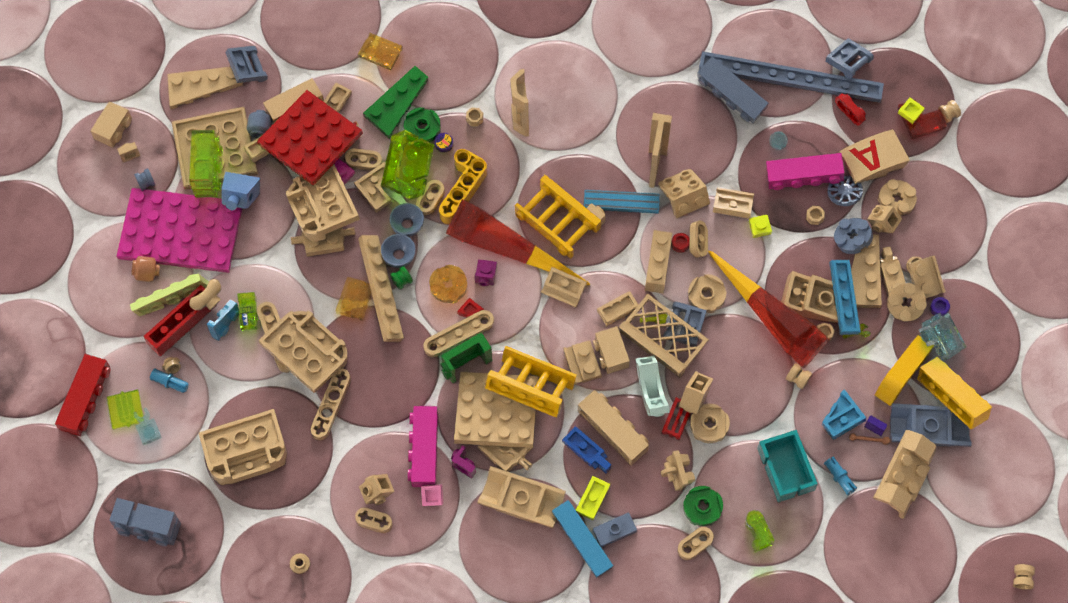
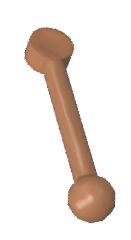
M855 433L849 435V439L852 441L858 439L882 442L884 445L890 443L889 437L874 438L857 436Z

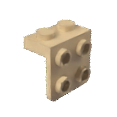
M691 169L683 170L681 173L665 178L658 183L659 188L670 199L673 214L676 218L710 204L706 185Z

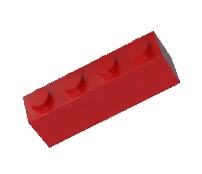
M202 285L196 288L143 336L146 343L160 357L213 310H209L206 306L201 310H194L190 306V299L205 290Z
M84 354L55 422L59 430L80 437L82 432L86 431L88 418L96 407L95 401L102 394L104 380L109 377L111 372L107 360Z

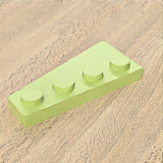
M200 274L189 275L187 279L181 282H174L163 290H156L150 296L138 298L136 302L130 304L131 310L138 316H143L163 309L164 304L175 305L181 303L182 298L188 297L200 285L206 289L209 281Z

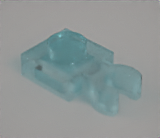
M144 408L145 415L143 417H139L137 412H134V417L141 423L136 425V429L143 445L162 438L155 419L149 420L150 413L147 408Z

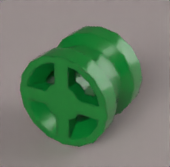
M404 266L400 267L398 272L390 274L392 281L399 290H402L407 283L411 284L413 282L411 275Z

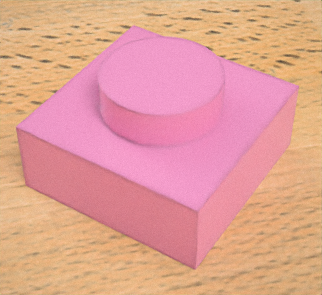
M442 484L421 486L422 506L443 505Z

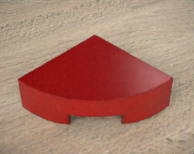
M469 298L460 307L457 314L467 318L484 309Z

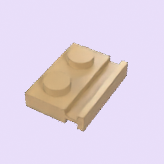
M717 187L713 212L750 219L754 194Z
M935 256L907 264L912 283L922 289L926 298L946 292Z
M551 267L541 293L577 308L587 282Z
M590 340L563 348L570 372L577 374L575 385L602 377Z

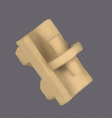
M679 450L673 451L672 455L666 458L667 462L664 463L665 469L660 473L662 477H668L669 482H673L675 491H681L685 486L695 481V476L693 472L685 473L684 467L690 464L688 454H680Z

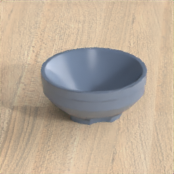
M403 203L396 206L389 217L393 231L408 237L417 234L422 229L424 223L423 212L418 206L411 203ZM411 220L413 225L410 228H404L402 222Z
M394 234L387 237L382 243L381 255L388 265L395 268L405 267L414 259L416 249L410 237L403 234ZM398 250L405 253L401 259H396L393 256Z

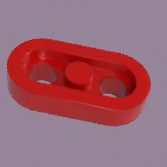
M841 93L835 98L838 108L855 125L859 126L866 120L865 111L858 107L848 94Z

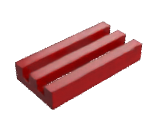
M675 397L661 434H667L669 437H675L677 440H680L691 413L686 412L679 432L676 433L675 430L684 410L680 407L672 429L668 430L677 404L681 401L680 398Z

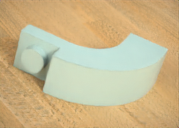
M655 356L635 359L639 385L647 415L660 417L665 413H670L669 405L662 390L658 362Z

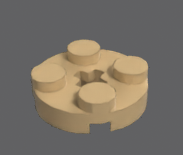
M891 179L883 185L878 195L880 205L893 206L900 216L911 213L917 201L916 189L904 181ZM893 196H900L902 201L899 200L898 202H895V198Z
M707 274L692 280L688 288V302L692 306L707 310L708 313H714L724 304L726 290L721 279ZM710 290L712 296L704 297L702 291Z
M911 283L898 284L888 294L887 308L890 314L902 321H913L919 318L927 306L926 297L922 289ZM904 297L911 299L909 307L902 306Z
M716 404L702 405L697 414H692L690 420V428L695 439L704 443L722 441L728 433L730 426L728 414ZM711 419L715 426L708 428L704 423Z

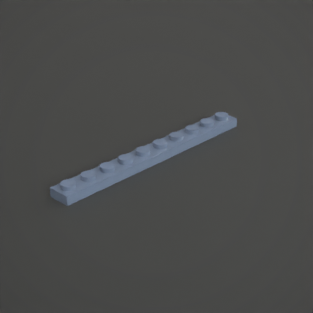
M702 51L699 70L713 56L738 78L833 95L843 93L845 95L848 94L851 98L878 103L882 99L884 83L857 78L848 79L840 75Z

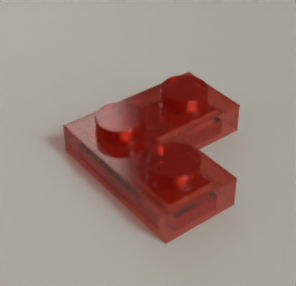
M905 103L898 105V111ZM940 109L924 115L921 114L913 124L902 117L912 139L947 127Z

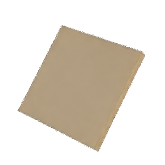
M245 107L172 121L185 190L223 182L225 172L247 176L258 175L256 162L253 163L243 148V146L252 142L250 133L247 131Z

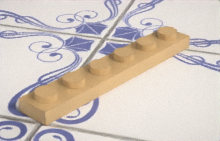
M361 235L358 240L383 341L400 342L404 337L385 261L381 255L378 235Z

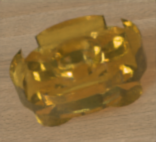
M445 265V267L440 269L437 268L433 271L429 280L431 294L437 300L444 303H457L465 295L468 287L465 273L454 265ZM451 280L453 286L445 287L443 283Z

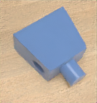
M225 172L222 185V204L226 205L229 210H235L237 207L249 208L260 194V178Z

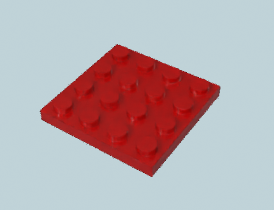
M306 90L257 140V143L311 185H314L363 134V131L310 91Z

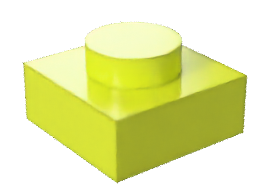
M909 98L899 109L898 114L913 124L924 112L925 108L912 98Z
M768 215L749 219L748 222L753 238L772 234Z

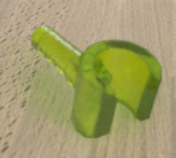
M862 323V324H859V325H860V331H861L859 334L842 335V336H843V339H846V338H849V337H852V336H855V335H861V336H863V337H868V336H870L871 332H869V331H864V332H863V330H864L865 328H868V326H867L866 324H863V323Z

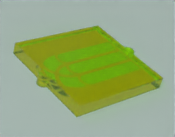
M138 389L129 392L121 391L120 394L107 396L113 429L125 426L131 427V425L145 422Z

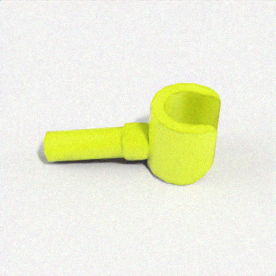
M659 314V324H665L667 315ZM645 317V322L657 323V317Z

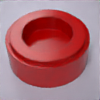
M684 233L675 234L671 241L673 250L678 253L686 252L690 246L689 236Z

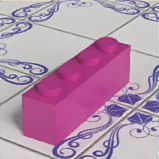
M842 153L766 161L769 189L800 188L803 185L818 186L822 183L837 184L844 181Z
M414 406L413 413H410V424H413V431H409V443H412V450L408 451V462H412V469H408V481H411L412 487L436 485L437 406Z

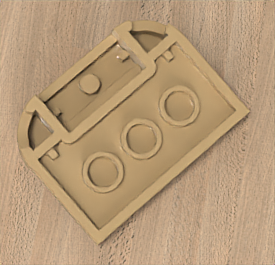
M335 165L314 185L298 176L292 180L293 184L286 191L288 201L304 236L310 239L311 242L315 243L326 239L325 234L360 220Z
M308 310L307 312L290 311L258 340L262 347L313 393L322 387L339 369H343L348 360L344 341L342 339L339 340Z
M274 409L199 432L208 469L212 477L220 485L233 484L271 472L286 463L287 450Z

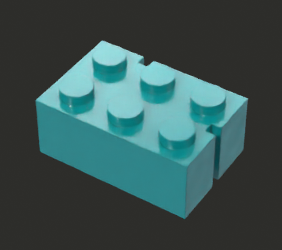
M797 430L759 441L757 450L763 465L766 464L765 471L778 503L794 498L796 493L800 496L816 490L818 483Z

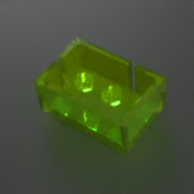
M192 130L189 183L196 198L218 197V190H221V179L218 178L219 173H222V163L219 162V157L223 156V147L220 145V138L216 136L215 130Z
M407 130L393 134L381 186L410 200L424 195L427 182L425 177H428L434 144L423 138L418 139L417 135Z

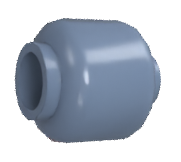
M256 110V112L249 114L247 121L248 133L253 138L261 137L272 125L271 116L264 110Z

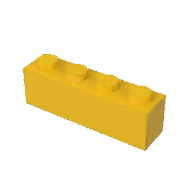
M936 357L920 367L917 380L971 430L989 419L992 406L965 383L959 375L953 372L945 362Z

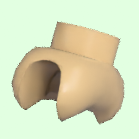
M211 279L202 293L190 299V306L194 310H201L205 306L209 310L213 309L221 301L217 296L221 291L220 282L217 279Z

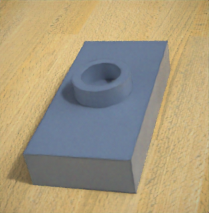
M628 512L594 527L593 532L602 548L636 533L637 528Z

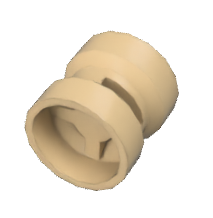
M795 363L788 373L786 380L796 383L797 387L803 390L813 373L808 370L804 371L800 365Z
M1025 564L1015 565L1014 573L1016 578L1013 580V587L1025 590L1033 589L1034 581L1032 576L1035 574V567Z

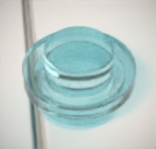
M777 131L771 134L769 144L772 148L781 150L787 146L788 138L783 132Z

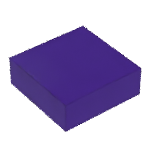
M871 415L864 427L882 436L887 424Z

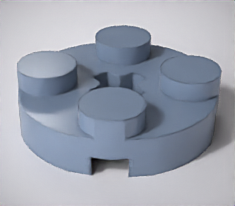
M860 218L842 219L834 232V240L842 252L857 254L865 246L867 248L871 244L873 232L866 220ZM853 233H856L858 235L854 236L853 239H851L850 235Z

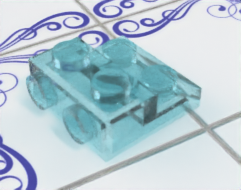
M938 313L921 323L922 328L919 329V332L921 333L922 340L926 343L927 347L934 344L936 352L942 361L948 360L966 348L949 313L944 315Z

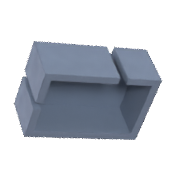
M120 498L116 499L109 521L114 526V529L118 531V534L126 537L134 535L137 536V539L148 542L149 539L154 540L156 544L161 546H167L168 544L174 546L181 525L175 512L138 503L135 511L133 510L134 502Z

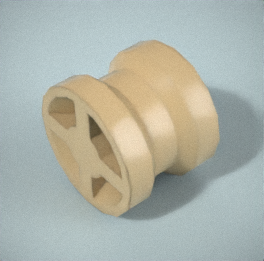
M954 100L949 101L947 105L938 107L939 115L945 123L951 122L952 118L961 116V110Z

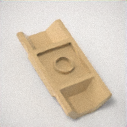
M520 69L510 79L512 96L511 114L513 130L527 137L529 136V104L525 86V71Z
M906 430L873 498L889 504L899 512V517L904 519L930 470L929 465L936 452V445L924 435Z
M490 466L486 484L477 503L513 517L553 528L557 519L553 515L552 510L563 504L566 491Z

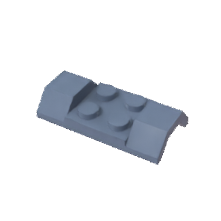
M892 403L890 413L891 442H900L905 431L910 430L924 435L936 446H972L969 427L947 407Z

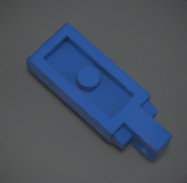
M576 426L562 439V442L590 467H593L595 470L599 467L604 473L611 469V464L606 460L607 455L604 453V450Z

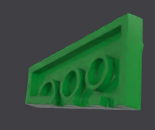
M414 66L363 112V116L390 139L393 131L402 121V117L408 112L412 102L426 85L428 76L418 67Z

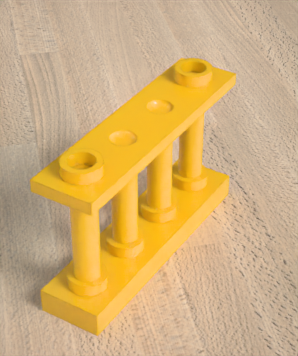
M544 175L540 179L541 190L524 207L518 203L515 204V215L519 220L526 221L556 246L561 255H567L571 259L574 251L572 246L588 230H593L597 233L601 229V220L548 176ZM546 195H550L554 198L555 202L538 219L529 213ZM559 207H565L569 213L551 231L544 223ZM574 218H578L582 221L583 225L564 242L557 235Z
M505 346L502 356L504 364L498 373L490 370L485 388L557 418L563 399H560V396L565 388L573 390L577 374ZM511 366L522 370L516 380L506 376ZM529 373L540 377L535 387L524 384ZM547 380L558 384L552 395L541 391Z

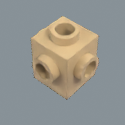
M876 205L867 220L876 232L893 233L902 218L893 206Z
M387 474L371 475L359 486L366 504L375 503V505H380L386 501L389 495L395 492Z

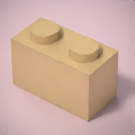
M109 101L90 131L93 138L113 148L121 140L125 128H128L131 124L132 117L129 110Z
M618 327L595 333L593 345L595 351L600 353L599 362L601 368H605L607 374L629 368L630 360Z
M695 371L685 388L679 407L689 413L697 414L707 398L713 378Z

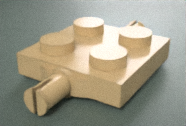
M341 227L325 234L326 239L315 243L305 237L302 232V236L291 237V244L303 243L307 257L344 251V236L355 235V228L343 229Z
M478 445V449L501 470L509 472L515 465L520 464L528 471L533 465L525 459L526 454L532 448Z

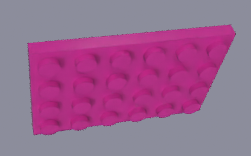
M132 188L116 257L117 259L129 261L136 260L138 256L153 257L156 259V264L229 273L242 208L237 207L235 210H229L226 205L222 204L221 198L147 189L142 191L139 188Z

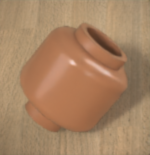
M138 256L132 262L131 275H134L137 281L152 282L155 276H159L160 265L156 264V259L153 257Z

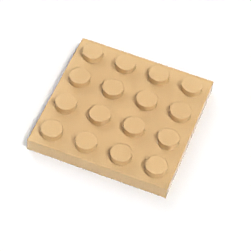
M460 372L454 443L533 448L536 409L486 389L488 373ZM506 374L507 377L512 378L514 380H516L519 376ZM527 376L524 384L535 387L538 382V376Z

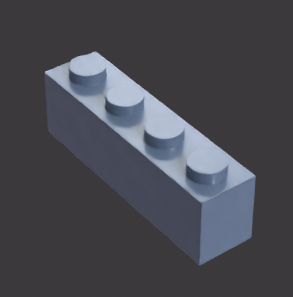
M713 56L697 72L698 82L704 87H710L713 90L712 93L720 99L722 97L726 101V105L730 109H736L740 112L741 118L746 122L754 123L767 109L769 103Z

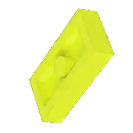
M592 476L576 508V512L590 520H594L610 488V484Z

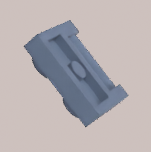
M848 38L826 56L825 62L843 72L846 78L851 79L855 72L866 63H870L874 56L870 51ZM858 55L862 57L852 66L847 65Z
M256 46L228 48L225 53L237 83L263 82L268 79L267 73L263 71L257 56ZM248 56L251 58L256 72H254Z
M673 302V313L679 317L680 312H685L684 321L700 333L707 310L680 302ZM671 326L664 332L663 337L672 336ZM682 326L680 334L674 333V335H685L686 329ZM689 337L690 346L696 347L699 338ZM687 338L675 339L676 342L687 345Z

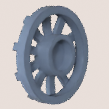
M844 176V181L840 182L841 185L829 183L827 188L828 197L839 206L854 205L862 198V184H855L851 176ZM831 191H837V193L832 195ZM853 191H860V193H859V195H858V194L854 193Z

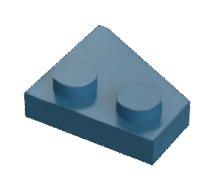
M229 300L217 313L218 319L215 322L210 320L207 323L212 338L218 341L227 334L228 326L239 316V307L232 300Z
M844 389L840 393L837 402L831 407L830 413L824 418L822 426L834 440L865 422L866 416Z

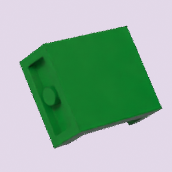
M482 332L441 355V371L446 380L450 379L452 383H455V370L478 356H481L486 365L493 361L492 347Z

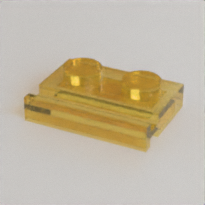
M369 33L368 38L358 53V57L392 70L400 52L403 50V46Z
M347 277L335 310L336 314L363 320L372 294L370 284Z

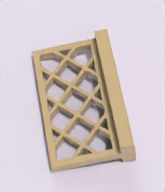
M653 113L648 152L653 153L649 187L651 188L655 187L660 155L667 156L672 120L670 115Z
M649 294L645 296L627 320L623 321L619 326L620 333L649 355H654L658 362L679 378H681L686 368L709 341V339ZM650 301L655 305L656 311L644 313V305ZM668 314L671 323L659 324L658 315ZM656 315L657 325L646 326L645 316ZM635 317H643L644 326L635 327L631 324V321ZM682 325L686 329V334L675 336L673 326ZM671 326L672 336L661 337L660 328ZM658 328L659 338H649L646 329ZM689 337H698L702 342L697 347H690ZM687 338L688 348L676 349L675 339ZM673 340L674 349L665 350L662 348V341ZM688 351L689 358L683 364L677 359V352Z

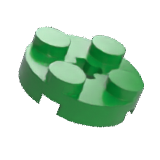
M420 107L411 110L407 114L404 121V132L416 145L432 142L440 134V118L435 111ZM422 122V124H427V125L425 126L424 129H420V128H418V127H419V123Z
M697 486L686 495L683 502V511L691 524L709 526L720 519L723 511V500L720 494L710 489V487ZM701 501H704V504L709 506L705 511L698 508Z

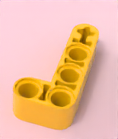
M459 149L454 155L455 167L463 174L439 207L440 219L444 224H452L456 221L487 176L485 160L466 149ZM460 159H466L467 161H465V162H460L459 160H460ZM476 168L483 169L481 171H475ZM466 182L473 183L470 186L464 185ZM457 196L462 197L461 200H455L454 198Z
M917 335L887 373L874 396L891 406L904 386L930 354L934 345Z

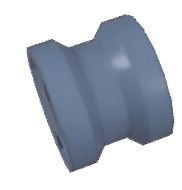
M148 168L142 173L134 174L142 191L148 186L153 187L156 185Z

